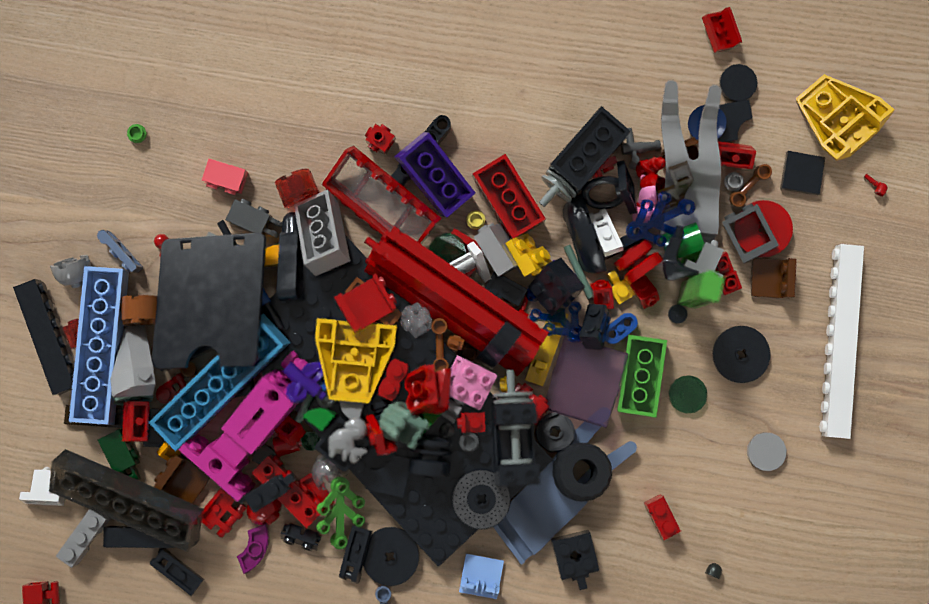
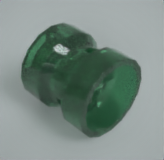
M309 431L301 438V444L304 449L313 451L316 450L314 447L321 438L315 431Z

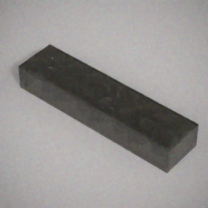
M67 449L52 461L49 492L186 552L198 540L204 508Z

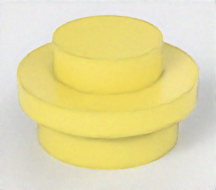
M477 210L471 211L466 218L467 225L474 230L480 229L485 224L484 214Z

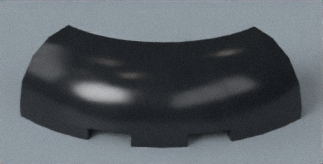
M577 195L572 198L571 202L565 204L563 218L571 235L578 262L582 270L588 273L607 271L606 264L597 240L598 236L594 224L591 222L588 214L589 211L582 195Z

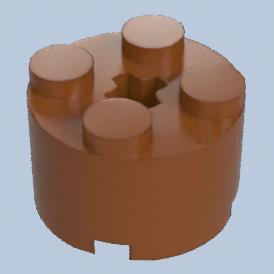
M132 295L121 297L122 325H134V323H140V325L155 324L157 296L138 295L132 298Z

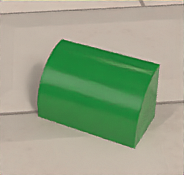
M697 223L684 226L682 235L684 239L678 252L679 258L701 251L704 246ZM675 230L660 235L664 250H666L671 236L675 234Z
M322 407L308 411L303 417L323 431L328 428L338 413L330 408Z

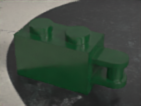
M118 429L98 439V442L114 475L120 473L125 484L128 486L132 481L141 479L135 466L140 463V455L137 449L133 448L131 442H122L123 429ZM130 468L132 473L128 475L126 470Z

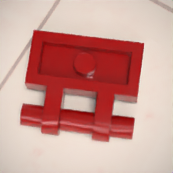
M220 488L196 518L210 530L215 525H218L220 529L216 534L223 538L226 533L233 529V524L243 517V512L247 507L242 503L238 508H235L233 506L235 500L223 488ZM228 511L232 515L225 522L221 518Z

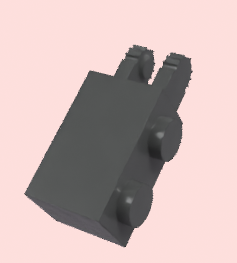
M241 199V201L234 200L225 219L226 221L251 233H261L263 235L267 233L273 237H279L276 231L267 229L270 222L278 227H282L281 221L274 219L268 214L269 210L260 206L258 209L251 207L252 203L245 199Z

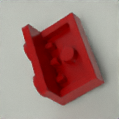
M727 7L720 12L706 14L702 17L714 53L732 49L742 43L731 7Z
M367 415L366 436H369L370 444L374 446L377 454L387 455L397 451L395 442L383 436V432L374 415Z

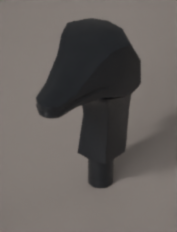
M676 225L675 234L671 236L663 256V273L667 280H677L683 277L699 275L698 270L691 269L679 261L678 252L684 239L682 238L684 226Z

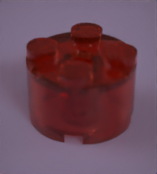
M309 169L291 172L292 175L287 178L284 175L275 181L278 194L285 209L319 194L318 187Z

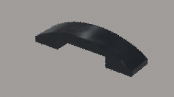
M505 322L484 350L477 356L476 360L490 371L493 370L522 333L508 322Z

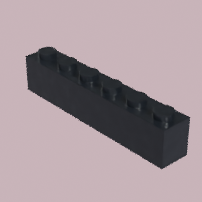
M33 279L13 287L52 395H61L71 391L74 375L72 364H74L71 354L67 352V341L60 333L59 328H61V325L53 314L54 306L46 295L48 290L45 283L41 280Z

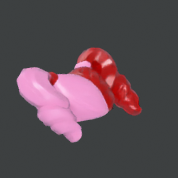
M663 157L640 160L636 166L637 176L641 180V190L637 202V213L632 214V219L638 225L644 221L653 220L660 212L656 208L661 205L656 191L665 188V178L657 174L659 170L666 166V160Z

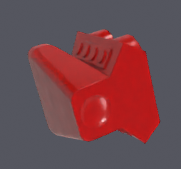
M424 365L407 374L404 384L409 394L406 406L413 415L422 413L440 414L449 410L451 368L435 372L434 365Z

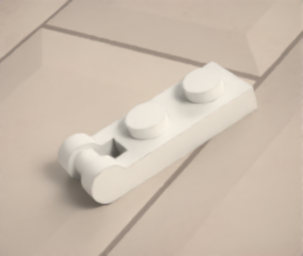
M601 209L596 214L590 213L591 222L594 224L598 236L597 240L605 257L624 251L606 209Z

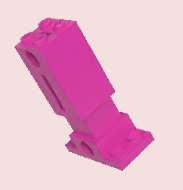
M277 368L263 376L221 428L224 431L221 437L209 444L205 437L198 434L184 443L179 449L237 502L256 485L252 482L250 476L242 473L250 462L248 459L249 455L253 454L268 441L275 432V429L298 404L291 402L286 395V388L292 381L282 373V370Z

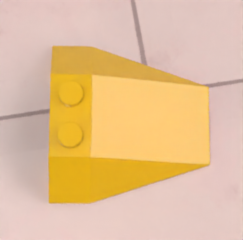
M825 74L796 98V102L821 147L836 161L848 158L880 131L895 110L882 98Z
M317 318L315 340L329 400L370 402L395 346L396 326L371 324L354 333L348 321Z

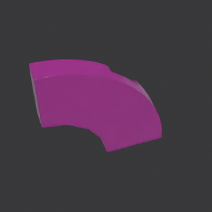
M267 523L248 530V545L237 556L243 574L254 569L266 554L269 544Z

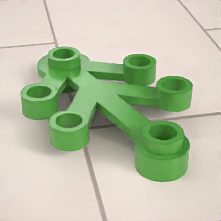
M336 477L332 480L330 485L331 492L317 506V512L322 516H326L317 524V530L321 534H327L330 531V523L336 517V533L330 539L331 545L336 549H343L348 543V539L344 535V514L357 527H361L365 523V518L362 515L356 514L344 503L345 495L357 509H361L365 505L364 498L354 494L349 489L350 483L345 477ZM336 499V504L330 511V504Z

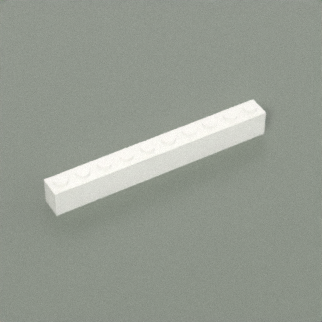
M840 244L835 246L832 251L834 267L831 269L830 276L833 279V283L829 290V297L831 298V306L828 308L830 325L826 329L829 339L828 344L825 346L827 363L824 364L826 381L822 386L824 401L821 403L823 421H820L819 426L822 436L851 438L864 246Z

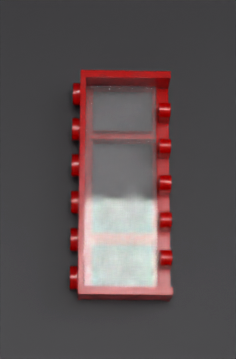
M354 145L345 149L321 184L332 195H335L344 206L353 210L358 218L364 219L373 230L378 231L382 235L386 230L390 232L396 226L402 233H406L422 244L442 219Z

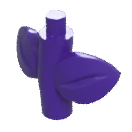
M290 362L282 372L292 381L286 388V395L291 402H303L307 398V394L312 397L317 396L320 400L325 397L326 393L321 390L322 386L318 384L324 377L321 362L308 363L302 370Z

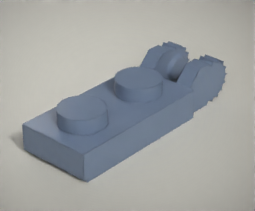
M98 231V240L111 248L109 250L110 253L116 258L119 257L123 262L122 266L128 272L139 273L143 269L138 260L111 231Z

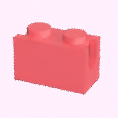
M208 159L202 181H205L207 183L206 187L217 190L220 187L225 189V193L231 195L236 193L242 194L248 172L239 167Z

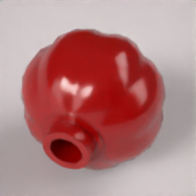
M275 499L255 513L247 505V516L254 524L263 525L267 523L271 525L281 516L279 511L282 508V503Z

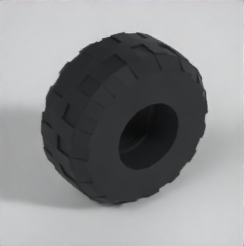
M584 442L575 443L559 452L553 463L552 477L555 486L561 494L574 501L586 502L600 497L608 489L612 479V465L606 453L596 445ZM579 460L585 461L591 469V477L585 484L577 482L573 476V467Z

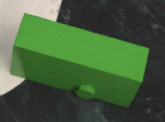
M628 335L617 412L649 417L657 416L667 340Z

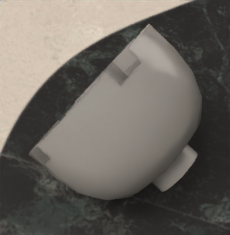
M80 255V260H77V258L73 259L74 257L56 262L54 266L51 265L50 268L54 278L60 284L71 285L72 288L82 286L84 266L91 267L88 255Z

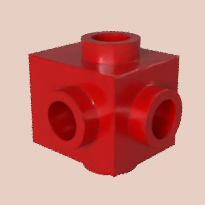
M375 124L365 134V137H367L365 139L366 143L369 144L367 147L376 153L380 151L385 155L395 142L396 137L390 133L391 129L383 124L381 126Z

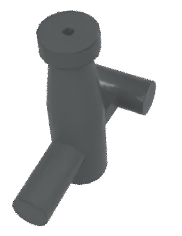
M628 128L631 132L626 138L627 143L621 144L622 155L631 154L629 168L635 169L639 162V157L636 154L652 150L661 151L660 140H655V142H634L632 128Z

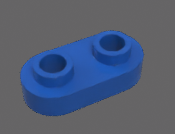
M625 313L610 323L605 341L609 344L618 343L635 330L638 324L635 315ZM625 319L630 321L629 326L624 325ZM610 331L615 332L614 338L609 337Z

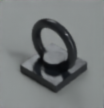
M625 160L617 162L618 178L612 176L597 177L587 182L582 189V197L585 203L592 208L611 209L625 202L630 215L637 213L635 185ZM612 184L615 185L617 198L608 202H599L593 200L589 192L597 185Z

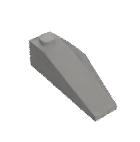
M145 325L125 326L110 379L112 398L153 395L155 379Z

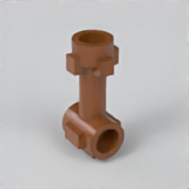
M449 335L446 346L454 351L462 350L465 339H461L460 336Z

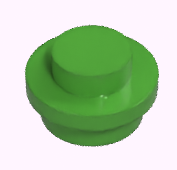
M133 124L127 130V137L133 143H141L146 138V129L140 124Z

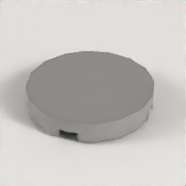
M763 432L756 434L747 446L749 461L754 467L763 471H772L779 468L786 458L787 450L785 443L779 436L773 433Z

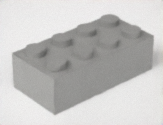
M327 189L294 204L304 265L317 276L349 262L350 258L339 202Z

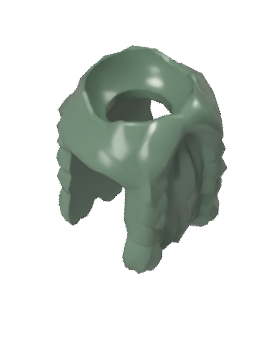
M403 402L390 404L382 412L379 421L380 429L386 439L402 441L411 449L416 448V441L422 437L423 430H428L430 426L427 420H422L419 416L413 415L408 410L406 403Z

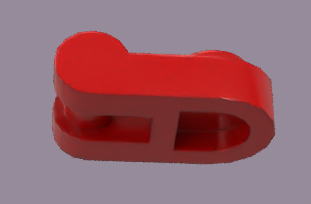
M182 373L177 374L157 389L156 398L160 403L168 404L187 385L184 381V375ZM178 384L180 389L176 391L173 385Z

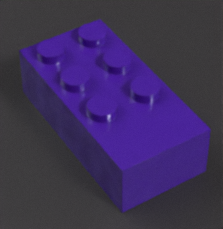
M428 132L420 134L394 156L437 212L443 217L447 218L475 194L472 187Z

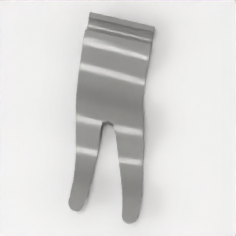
M669 80L665 83L661 110V129L666 160L665 188L674 185L669 167L685 161L688 162L694 181L685 194L682 204L664 210V223H662L660 235L676 230V225L687 226L695 222L700 230L704 244L705 242L711 244V241L715 240L716 234L718 235L721 161L717 140V116L722 92L718 85H712L709 88L699 126V156L697 159L692 160L688 156L680 125L678 84L674 80Z

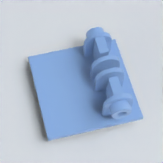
M466 554L459 592L497 599L504 560Z

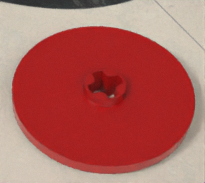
M760 200L752 202L753 206L758 204L779 244L778 247L758 257L774 256L784 250L791 240L793 234L791 217L785 208L773 201ZM756 212L737 220L734 225L735 237L745 252H749L770 241L767 234L759 232L761 222Z

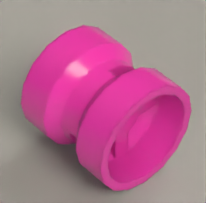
M293 350L283 360L281 366L285 369L292 362L302 370L308 362L298 358V354Z

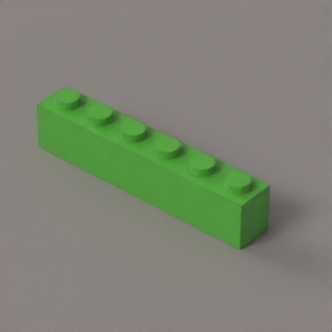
M707 270V272L688 278V280L681 283L677 304L696 309L719 302L724 277H720L718 272Z

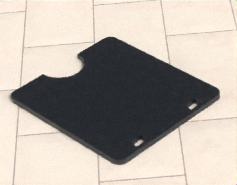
M245 233L167 239L163 242L152 352V364L155 368H188L190 358L194 352L204 346H210L215 349L219 356L221 367L254 366L258 362L266 254V237L263 234ZM244 239V245H236V240ZM183 243H191L190 249H183Z

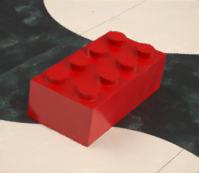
M506 153L473 173V179L511 239L521 236L545 222V216Z

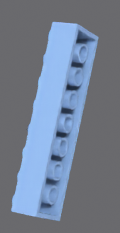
M84 266L69 422L115 425L116 405L114 404V398H112L110 379L124 331L121 297L127 296L129 272L124 269Z

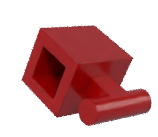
M48 581L32 582L23 585V604H49V599L52 600V604H60L59 581L50 582L51 590H49Z

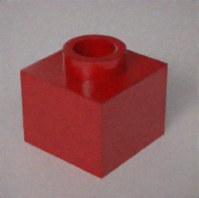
M289 416L275 429L278 437L292 447L306 433L302 425Z

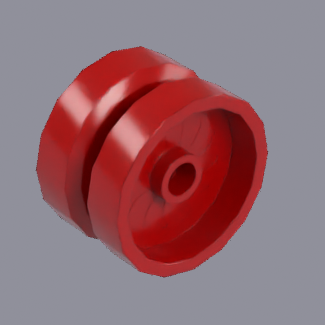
M648 238L639 245L635 244L623 253L620 259L613 263L619 271H623L629 266L632 267L624 275L629 285L663 261L659 252H654L646 257L645 254L653 248V244Z

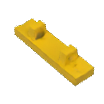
M559 312L551 316L548 313L543 329L550 332L530 363L525 378L526 381L540 386L544 385L569 314Z

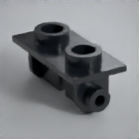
M285 523L283 527L285 533L281 532V539H283L284 543L301 545V548L307 551L318 550L316 542L320 543L322 535H319V532L306 529L304 535L300 534L302 527L292 523Z

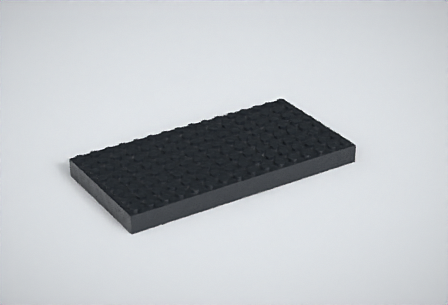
M346 235L349 262L317 276L305 266L302 275L301 299L279 301L277 292L270 298V303L284 326L279 331L290 341V344L261 371L263 376L276 368L284 371L281 363L293 350L298 354V358L304 359L308 363L320 362L315 340L317 318L347 321L334 297L339 294L344 295L347 288L357 277L366 282L372 278V275L364 272L367 263H365L367 258ZM388 287L385 290L388 295L392 293L397 302L395 307L403 315L394 325L396 326V336L392 353L370 402L364 405L361 419L366 424L367 415L373 414L375 417L370 405L386 400V398L379 396L378 390L381 382L387 377V368L393 359L409 365L407 374L424 365H433V362L436 360V334L404 298ZM262 306V314H265V316L271 321L266 310ZM378 320V321L374 322L373 324H383V323H381V322ZM444 342V359L448 362V368H451L457 355ZM405 379L401 382L398 396L392 401L389 400L390 404L407 401L409 394L404 386ZM489 392L481 410L466 403L460 405L463 407L461 413L485 412V432H471L479 439V445L475 451L466 452L462 450L459 440L464 433H462V429H458L457 420L455 423H452L442 415L422 435L441 437L439 428L443 423H451L454 426V435L448 439L443 438L453 442L452 447H443V450L452 452L450 456H442V460L450 462L449 476H430L409 472L403 498L368 490L438 567L479 530L465 525L458 519L452 507V492L457 481L470 471L482 469L494 472L491 406L495 405L494 401H497V399L493 397L491 392ZM316 396L313 397L307 412L312 409L322 408L317 403ZM336 400L334 405L329 407L338 415L326 430H319L304 418V421L320 438L325 435L339 416L347 422L350 418L341 409L340 401ZM303 402L298 403L294 408L297 413ZM446 426L443 435H448L449 426ZM534 440L535 463L539 464L541 472L553 459ZM394 441L397 451L387 455H378L374 446H371L369 443L365 448L367 453L363 454L358 462L353 463L349 470L366 486L369 469L385 467L390 462L393 454L407 458L419 457V454L410 451L411 448L402 441ZM526 485L508 486L511 499ZM484 494L482 496L477 495L478 504H485Z

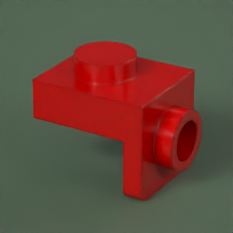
M646 275L630 284L643 309L654 306L660 300L657 289Z

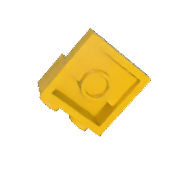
M528 233L505 243L524 277L530 274L534 277L548 263L552 262L549 252L543 246L536 248L533 238Z

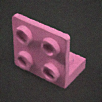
M456 356L451 367L450 396L481 410L497 375L460 356Z

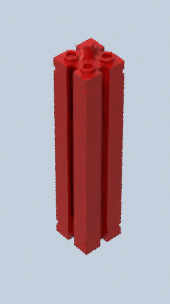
M396 226L390 232L386 230L379 243L369 236L366 238L364 243L371 247L372 250L365 261L367 266L364 272L369 275L376 273L378 278L382 277L389 289L434 320L438 318L445 320L447 329L465 339L466 342L481 352L503 324L508 322L522 334L498 364L505 369L514 370L515 376L518 377L534 359L539 347L547 337L548 331L540 328L538 324L412 237L402 233Z

